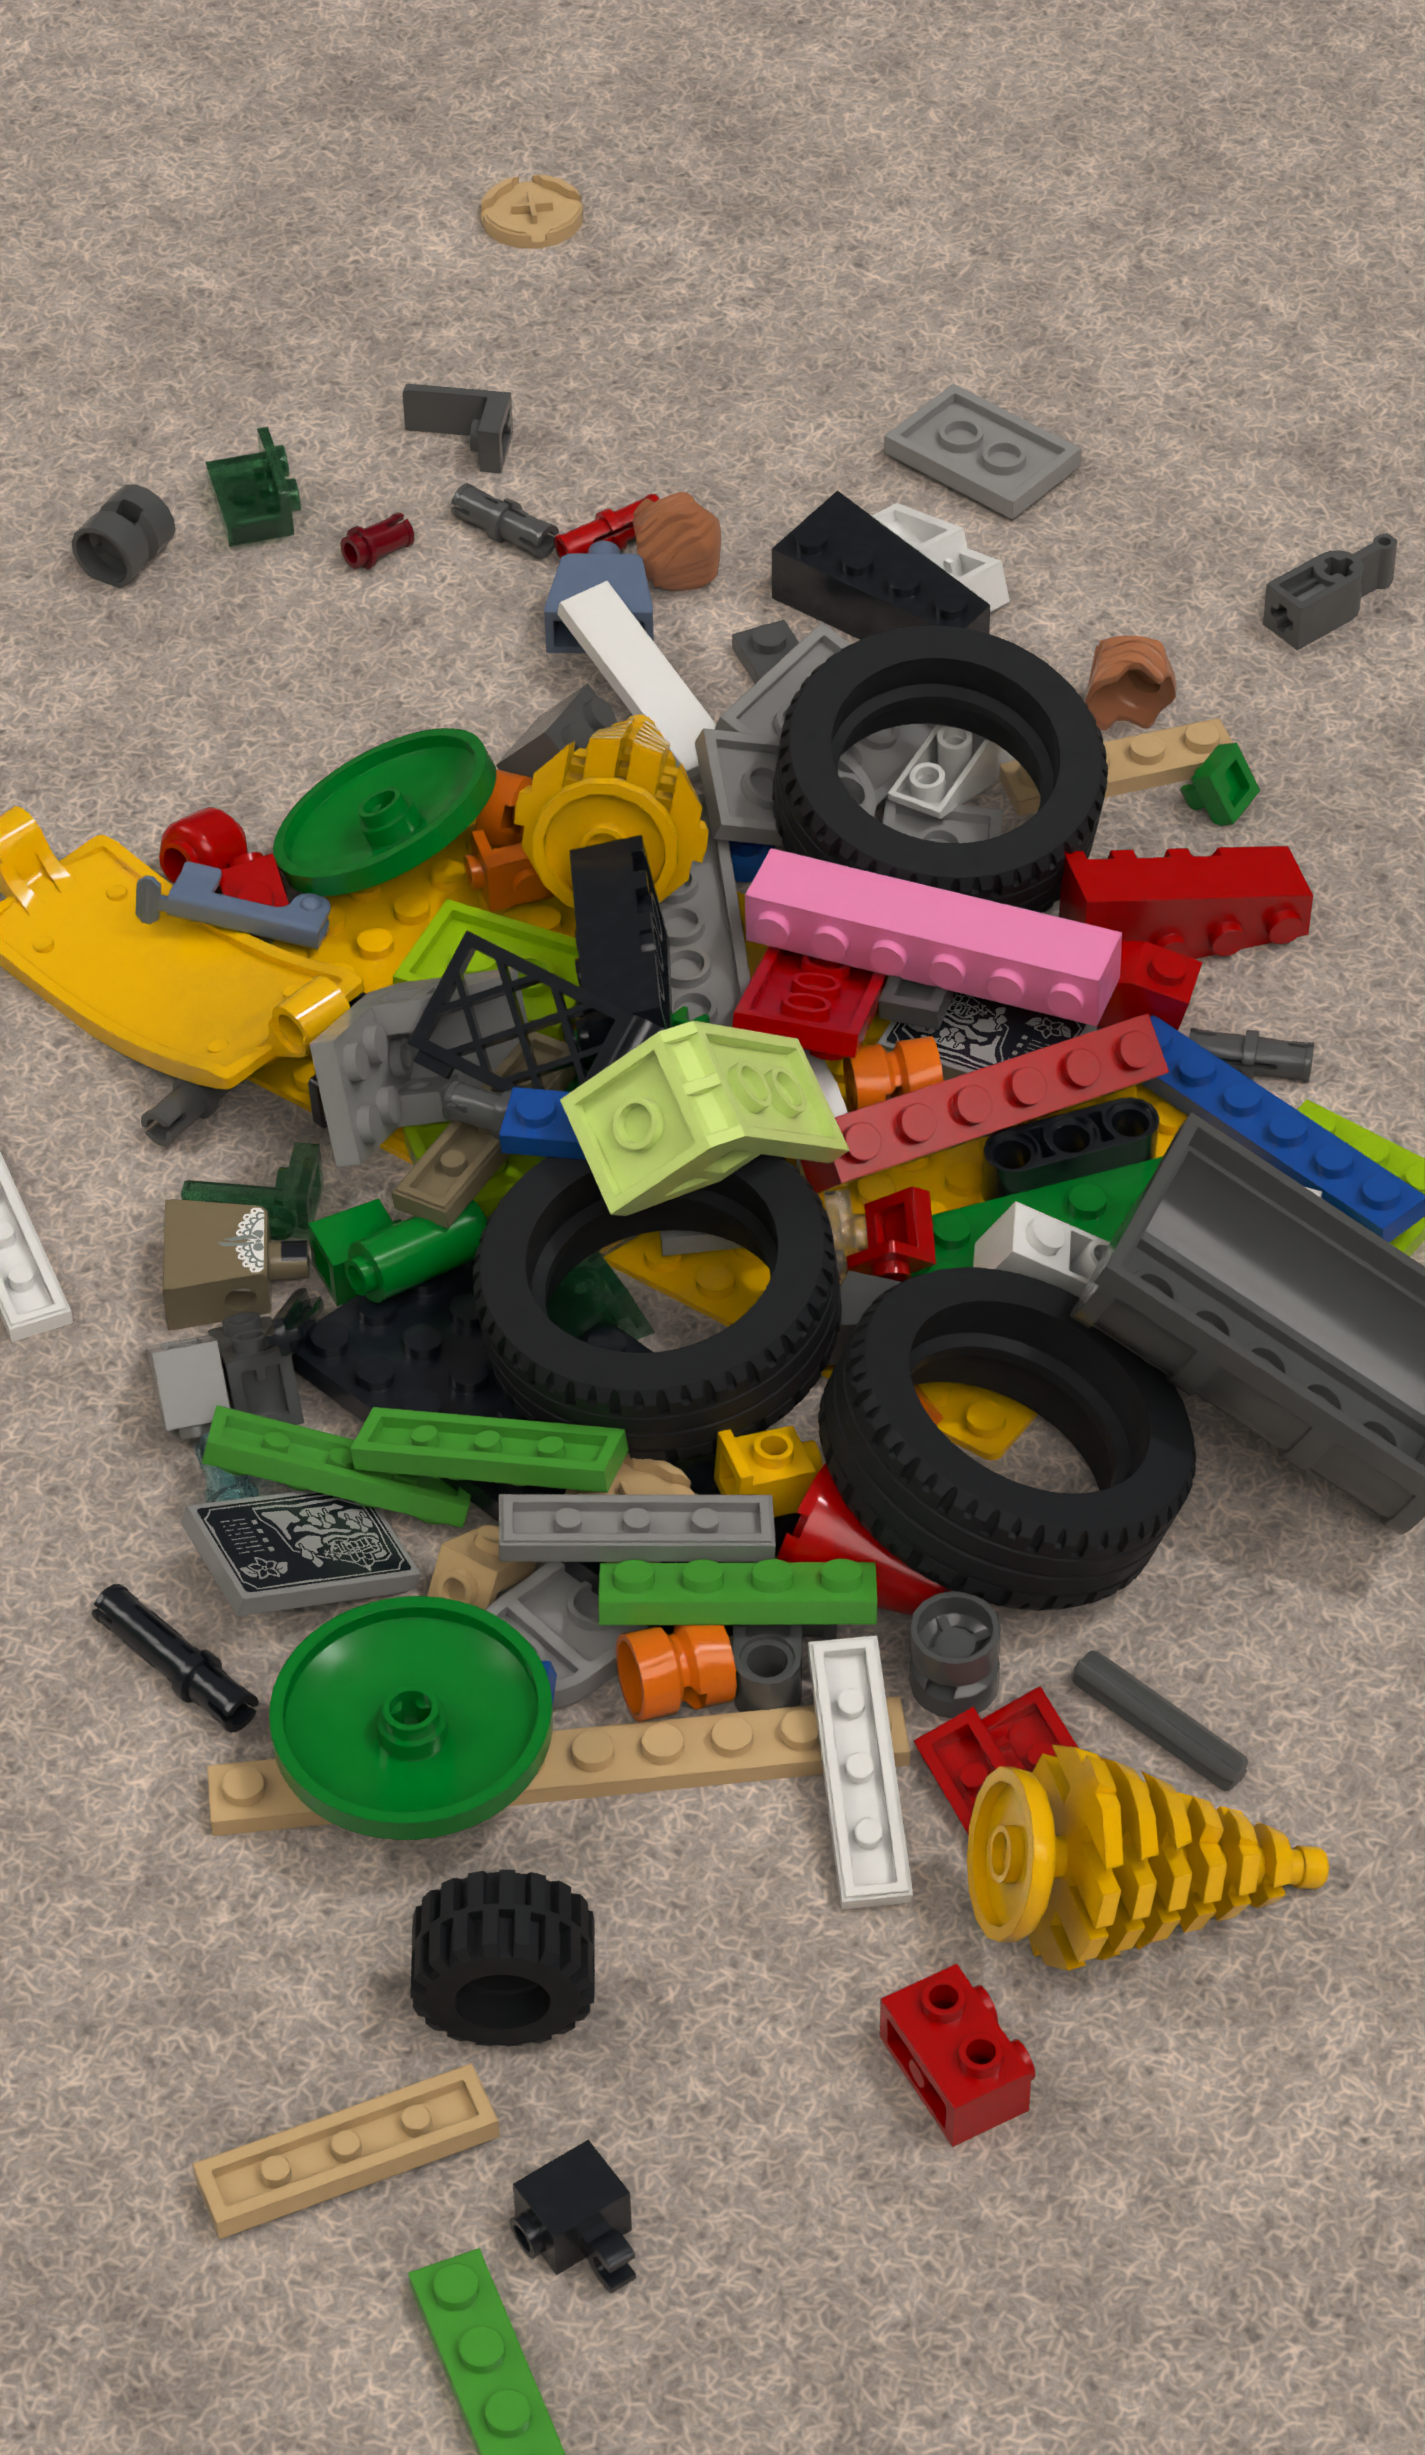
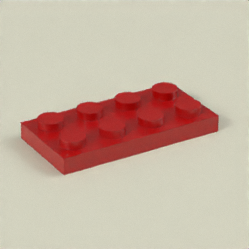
M769 946L734 1011L732 1027L797 1038L803 1049L809 1050L812 1056L822 1060L838 1061L846 1057L856 1058L879 1007L878 1000L888 981L889 975Z

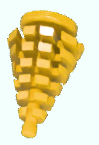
M636 714L630 716L627 720L613 724L611 727L598 729L590 737L586 749L579 748L574 752L575 740L566 745L533 774L532 785L526 786L519 792L515 806L514 824L524 826L521 846L544 887L550 890L565 905L574 909L569 850L642 835L659 903L689 880L692 861L703 862L706 853L709 830L705 821L700 820L703 807L688 778L683 763L676 768L675 758L672 752L669 751L670 743L664 739L654 721L643 714Z
M1053 1744L1052 1746L1057 1757L1042 1754L1033 1772L1015 1767L1000 1766L990 1773L976 1797L969 1825L967 1849L969 1895L976 1921L986 1937L998 1942L1013 1943L1020 1941L1028 1935L1034 1957L1041 1955L1046 1966L1068 1971L1086 1966L1085 1960L1095 1958L1101 1961L1121 1954L1120 1951L1132 1949L1133 1947L1139 1950L1149 1943L1165 1940L1177 1925H1181L1184 1933L1202 1929L1212 1917H1216L1217 1921L1235 1918L1249 1905L1261 1908L1276 1903L1286 1895L1282 1887L1284 1885H1292L1298 1889H1318L1324 1886L1330 1869L1328 1856L1322 1848L1297 1845L1291 1849L1289 1839L1284 1832L1259 1822L1253 1826L1248 1818L1243 1815L1242 1811L1223 1806L1215 1809L1210 1801L1194 1795L1177 1792L1171 1784L1145 1772H1142L1146 1782L1142 1781L1135 1769L1119 1762L1099 1757L1096 1753L1076 1747Z

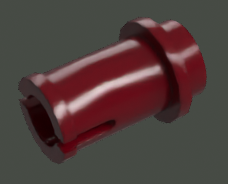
M397 512L389 518L363 529L362 527L355 526L349 529L346 537L342 538L340 543L344 559L352 568L357 569L363 566L368 570L376 565L377 559L403 547L407 548L413 545L415 535L408 519L403 520L404 515Z

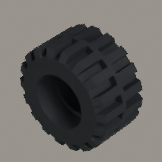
M499 1869V1872L492 1873L478 1871L468 1873V1877L463 1879L452 1878L441 1883V1889L430 1890L422 1897V1905L416 1906L412 1925L410 1998L413 1999V2008L416 2014L425 2017V2024L435 2031H446L449 2038L460 2042H476V2045L521 2046L524 2043H541L552 2040V2035L565 2034L575 2028L576 2021L584 2020L590 2013V2004L594 2003L595 1920L593 1911L588 1910V1902L581 1894L571 1893L569 1885L561 1881L546 1880V1875L534 1872L523 1874L515 1873V1870Z

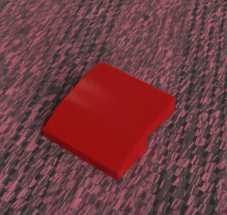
M1041 1686L982 1719L973 1706L913 1740L968 1836L976 1797L990 1773L1000 1766L1015 1767L1033 1772L1042 1754L1057 1757L1052 1744L1079 1748Z

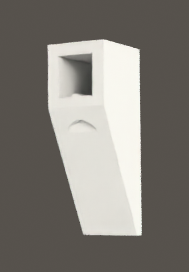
M936 724L888 792V800L941 819L952 812L958 804H964L992 786L999 777V764L1010 762L1013 757L1007 751L982 736L956 727Z
M1015 1201L975 1243L973 1267L1019 1273L1052 1284L1080 1297L1110 1242Z

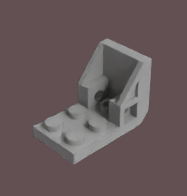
M508 968L512 981L519 979L518 972ZM498 970L464 974L470 995L502 985ZM442 977L397 983L367 993L309 1044L336 1167L362 1164L398 1127L448 1121L443 1117L442 1107L446 1105L456 1107L455 1103L443 1101L445 1093L453 1081L460 1080L478 1088L484 1084L454 1069L448 1080L413 1061L419 1050L407 1043ZM457 988L449 1002L460 999ZM519 990L516 991V996L524 1023H528L522 992ZM506 995L473 1006L482 1038L515 1027ZM464 1010L442 1016L429 1041L447 1050L472 1042ZM519 1037L486 1048L492 1072L497 1069L520 1042ZM476 1052L462 1056V1058L480 1066Z

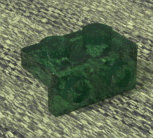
M268 426L257 428L258 453L205 462L207 480L229 547L294 535L292 512L301 511L299 490L295 478L286 479V477H289V465L284 445L274 446Z

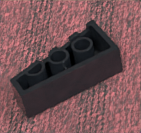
M838 490L772 548V599L857 639L862 640L898 628L932 625L959 627L987 634L990 632L989 603Z
M642 835L569 850L576 918L575 939L579 958H575V967L580 988L664 1029L673 1027L670 941ZM597 1011L576 1018V1032L581 1051L602 1045L615 1020Z

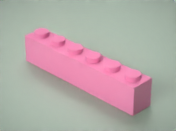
M773 848L768 852L745 894L746 941L889 976H899L905 980L934 987L938 986L942 989L1088 1025H1098L1120 979L1122 932Z

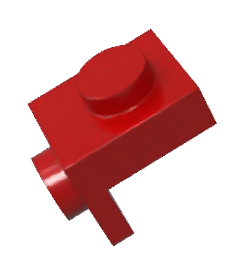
M261 852L246 853L230 860L228 863L229 868L221 870L222 877L219 884L223 895L273 907H283L290 904L283 882L284 877L273 853L265 856Z
M911 1186L864 1204L868 1248L846 1257L848 1271L902 1282L911 1278L912 1273L936 1265L930 1191Z

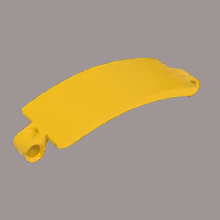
M14 806L0 815V892L6 897L0 902V966L88 1034L141 1064L197 1085L224 1090L231 1089L276 1056L300 1058L311 1052L309 1044L350 1009L349 1002L365 990L362 978L349 969L291 953L248 933L167 915V912L160 911V917L154 923H142L135 915L138 880L146 875L155 877L161 884V895L164 896L169 895L173 885L119 842L106 835H97L58 861L50 849L41 828L22 807Z

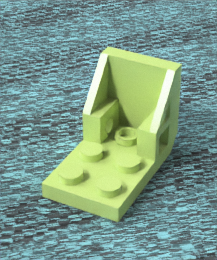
M690 1021L657 1032L560 1099L611 1215L628 1216L719 1182L760 1154L831 1163L850 1151L797 1038Z

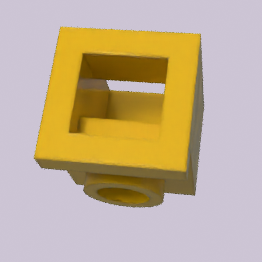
M793 1425L734 1437L731 1429L719 1431L714 1480L721 1495H772L774 1517L796 1513L814 1478L823 1467L821 1454L814 1440L801 1442Z

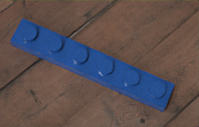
M1154 1014L1150 1016L1169 1073L1143 1083L1142 1085L1187 1116L1191 1112L1302 1186L1322 1191V1199L1388 1243L1425 1217L1424 1194Z

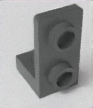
M420 384L405 385L402 393L405 430L470 436L471 451L479 452L480 472L502 473L513 435L511 392Z
M256 1312L239 1313L225 1318L222 1321V1327L208 1330L209 1335L218 1341L232 1409L294 1425L304 1423L291 1355L282 1357L278 1346L266 1348L263 1335L272 1324L273 1319L271 1317L261 1318L260 1314Z

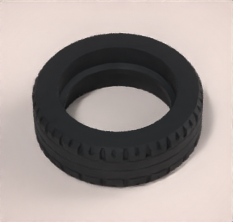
M938 625L898 628L864 638L834 653L826 659V662L812 671L811 676L804 680L800 690L795 693L787 709L782 726L773 781L772 800L774 801L773 813L776 819V828L778 834L782 837L785 851L1043 913L1050 909L1054 902L1060 900L1061 878L1064 872V852L1072 854L1075 851H1084L1087 859L1090 856L1107 789V753L1101 731L1096 726V720L1083 698L1063 676L1033 653L1012 642L977 630ZM908 724H938L956 727L988 739L1014 757L1033 780L1041 797L1037 813L1031 819L1016 829L998 837L970 843H943L923 840L894 830L865 811L843 785L838 775V762L840 757L858 741L884 729Z
M760 1154L719 1182L628 1216L610 1214L587 1160L546 1157L526 1172L497 1204V1208L490 1215L486 1227L482 1231L479 1239L480 1245L476 1249L475 1265L473 1266L475 1302L490 1367L504 1396L510 1403L515 1405V1410L522 1417L528 1419V1421L625 1429L628 1453H630L631 1459H653L668 1463L696 1459L716 1453L719 1431L731 1429L734 1437H739L766 1430L793 1410L806 1397L810 1389L816 1385L821 1377V1372L827 1367L831 1359V1353L835 1350L837 1344V1334L841 1326L842 1302L830 1220L827 1211L823 1208L819 1195L814 1192L813 1186L805 1177L800 1175V1171L795 1166L787 1162L783 1157ZM682 1230L718 1236L747 1249L766 1264L770 1270V1281L765 1291L740 1319L723 1331L703 1341L673 1350L632 1353L593 1346L563 1331L549 1319L547 1314V1305L561 1281L573 1268L596 1251L612 1243L644 1233Z
M980 1267L940 1269L909 1278L887 1289L884 1294L879 1295L863 1313L830 1375L819 1405V1438L829 1473L849 1510L877 1542L911 1569L951 1591L975 1595L996 1606L1034 1611L1066 1609L1100 1601L1115 1594L1118 1590L1124 1589L1133 1579L1138 1577L1148 1564L1191 1491L1192 1479L1196 1471V1450L1184 1402L1176 1387L1166 1380L1167 1375L1149 1365L1141 1357L1094 1327L1087 1328L1070 1317L1079 1299L1078 1296L1052 1284L1019 1273ZM932 1382L961 1383L994 1391L1023 1404L1049 1421L1075 1446L1090 1467L1099 1491L1073 1494L1051 1492L1023 1485L991 1471L960 1450L942 1433L922 1406L914 1386Z

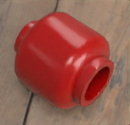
M213 807L197 810L171 823L163 832L159 853L161 868L172 883L176 882L184 863L188 861L219 868L220 870L229 868L228 863L230 860L248 853L246 835L240 824L223 810Z

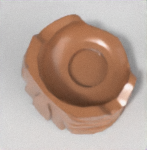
M677 492L656 502L644 499L633 513V525L637 553L643 559L647 579L652 580L655 587H661V589L669 591L701 588L713 581L718 574L721 553L720 521L715 515L701 507L691 494L687 492Z
M1125 635L1100 640L1099 645L1096 646L1085 700L1088 709L1096 720V726L1106 731L1116 721H1130L1142 728H1150L1159 713L1176 698L1177 685L1175 673L1164 646L1158 640L1142 636Z

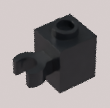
M589 2139L513 2183L515 2216L510 2219V2226L518 2244L528 2257L534 2259L541 2254L556 2275L587 2258L595 2275L611 2294L636 2279V2273L627 2263L635 2258V2252L623 2236L632 2231L630 2192Z

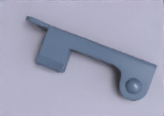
M189 861L184 863L183 869L168 896L161 895V884L155 877L146 875L137 882L135 915L142 923H154L159 919L160 911L167 912V915L317 950L329 930L328 916L331 905L325 897L306 893L296 896L286 906L273 907L217 894L214 892L222 877V872L219 868Z

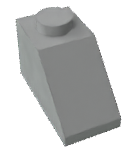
M204 1335L147 1346L146 1352L164 1429L166 1431L178 1429L181 1440L208 1436L216 1405L230 1408L218 1341L211 1335Z

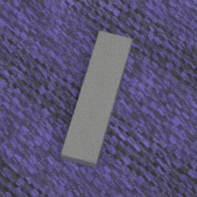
M499 1494V1562H622L632 1559L646 1562H691L698 1559H708L716 1562H759L766 1559H775L776 1544L772 1495Z

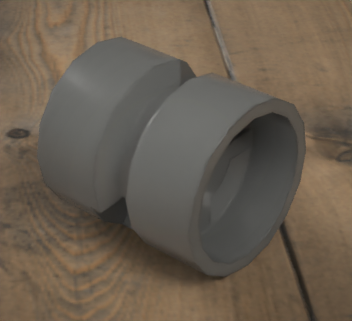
M137 484L124 485L101 506L99 512L92 515L74 533L71 541L73 554L80 567L88 576L111 586L122 588L130 583L146 566L147 562L155 557L172 540L176 531L174 518L162 499L148 488Z
M964 1592L939 1593L923 1601L913 1613L910 1625V1685L913 1697L924 1709L937 1716L954 1718L973 1706L977 1713L987 1709L997 1696L1000 1676V1661L998 1657L1000 1653L1001 1627L997 1613L987 1601Z

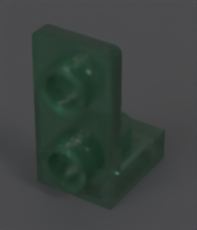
M295 1142L289 1167H279L275 1187L186 1180L181 1190L182 1200L262 1206L268 1210L271 1240L281 1241L288 1238L310 1240L308 1223L316 1219L324 1186L320 1144Z
M599 1251L570 1271L556 1288L547 1305L549 1319L575 1338L599 1321L603 1326L610 1324L619 1326L620 1329L636 1340L654 1333V1330L630 1292Z

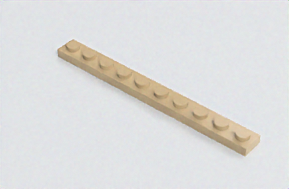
M886 1697L895 1767L910 1766V1748L901 1697ZM805 1705L556 1730L552 1732L550 1747L538 1774L522 1794L508 1806L823 1774L815 1706ZM276 1759L207 1766L210 1821L213 1836L333 1824L313 1812L294 1794L284 1780Z

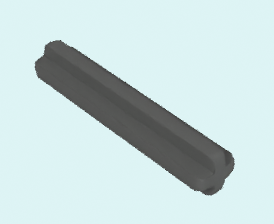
M1089 1651L1076 1664L1073 1682L1076 1686L1221 1790L1230 1791L1246 1775L1248 1759L1244 1754L1099 1651Z

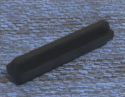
M306 1288L295 1290L273 1318L271 1326L263 1335L266 1348L278 1346L282 1357L294 1354L307 1336L308 1330L316 1323V1319L324 1309V1302L321 1296L309 1298Z

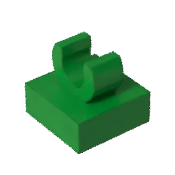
M1237 742L1217 745L1205 762L1194 771L1195 774L1191 778L1193 784L1183 785L1180 788L1190 808L1193 810L1206 808L1212 822L1220 826L1233 825L1260 792V788Z

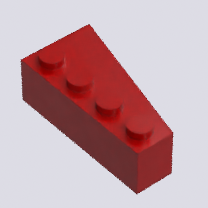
M1289 846L1218 847L1211 856H1194L1188 848L1167 849L1164 857L1137 858L1134 850H1111L1108 859H1087L1084 851H1075L1072 854L1064 852L1065 859L1063 877L1061 878L1059 917L1122 932V941H1146L1190 958L1198 959L1212 955L1229 956L1241 949L1268 943L1285 944L1295 940L1297 937L1309 935L1314 895Z

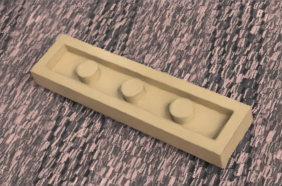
M1220 718L1103 742L1107 753L1106 763L1108 764V782L1104 798L1191 780L1195 774L1194 771L1205 762L1217 745L1233 743ZM1017 760L999 764V779L1017 816L1037 812L1041 797L1027 771Z
M470 2063L201 2160L192 2165L196 2184L219 2239L499 2138V2121L474 2066Z

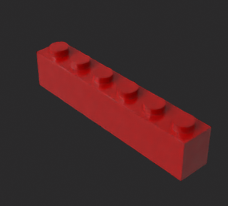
M1149 1013L837 1116L835 1120L850 1151L831 1163L808 1160L800 1161L807 1180L813 1186L814 1192L819 1194L976 1141L998 1131L1026 1124L1138 1086L1169 1073Z

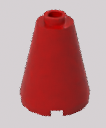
M825 1463L806 1492L797 1510V1513L801 1514L793 1535L786 1534L777 1559L787 1563L828 1562L834 1559L875 1562L877 1608L913 1616V1613L923 1601L939 1593L952 1592L908 1567L871 1536L845 1504Z

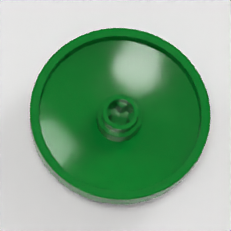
M456 728L423 730L380 744L331 772L311 788L290 810L274 839L273 854L277 865L290 886L304 894H317L318 896H336L353 893L391 880L415 868L441 851L476 819L494 790L497 776L495 764L479 737L466 730Z
M404 1596L374 1601L352 1608L322 1624L309 1634L291 1653L278 1674L270 1700L269 1722L272 1747L278 1768L290 1789L313 1812L341 1828L361 1835L392 1840H420L445 1836L471 1828L499 1813L522 1794L538 1774L550 1747L553 1732V1706L550 1682L538 1654L531 1644L506 1621L477 1606L457 1600L429 1596Z

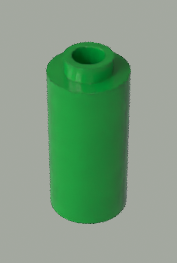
M474 1200L469 1203L449 1229L428 1219L412 1216L352 1243L348 1250V1260H346L344 1266L347 1280L358 1295H365L372 1302L380 1303L474 1260L476 1249L480 1245L479 1239L486 1227L487 1219L480 1206Z

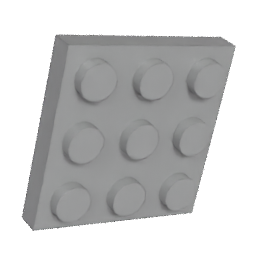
M821 622L720 716L715 730L781 737L787 709L795 693L800 690L801 684L807 677L811 676L814 669L826 662L827 658L841 651L850 643L825 623ZM908 724L884 729L858 741L845 752V754L860 765L873 785L876 795L875 813L884 806L886 795H888L890 789L936 724Z

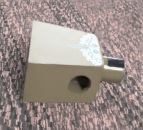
M179 1199L165 1200L163 1297L168 1330L218 1323L229 1316L239 1313L256 1312L260 1315L269 1314L272 1311V1280L309 1278L308 1241L272 1242L268 1210L262 1206Z

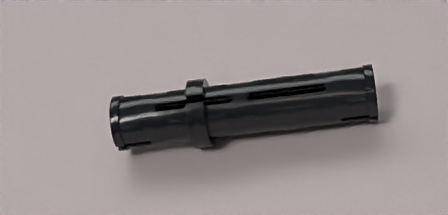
M113 1584L99 1594L94 1602L97 1609L92 1610L93 1618L117 1635L123 1643L153 1668L162 1673L172 1683L171 1688L174 1694L187 1703L194 1702L201 1706L230 1733L238 1732L251 1722L257 1712L253 1707L259 1705L258 1698L227 1675L222 1669V1663L217 1656L206 1649L200 1651L191 1645L161 1617L142 1604L125 1586Z

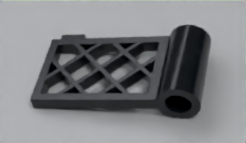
M466 930L407 1044L419 1050L413 1061L449 1080L454 1069L504 1093L505 1091L512 1090L513 1087H519L517 1084L529 1080L532 1081L534 1089L545 1090L541 1076L571 1066L575 1067L579 1084L582 1085L651 1036L665 1029ZM475 951H478L496 961L502 985L470 995L464 978V972ZM508 967L526 976L512 981ZM539 983L551 988L558 1012L524 1023L516 991ZM457 988L460 999L449 1002ZM506 995L515 1027L482 1038L473 1006ZM563 995L581 1003V1005L567 1009ZM464 1010L472 1042L447 1050L429 1041L442 1016ZM597 1011L615 1020L602 1045L580 1052L571 1019ZM561 1023L571 1055L537 1066L528 1034ZM519 1037L528 1070L504 1078L494 1074L486 1048ZM476 1052L480 1066L462 1058V1056ZM595 1058L587 1074L583 1062Z

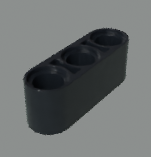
M1133 1097L1119 1098L1007 1128L992 1134L986 1140L983 1149L981 1184L983 1200L989 1201L1156 1158L1160 1120L1157 1110L1143 1099Z

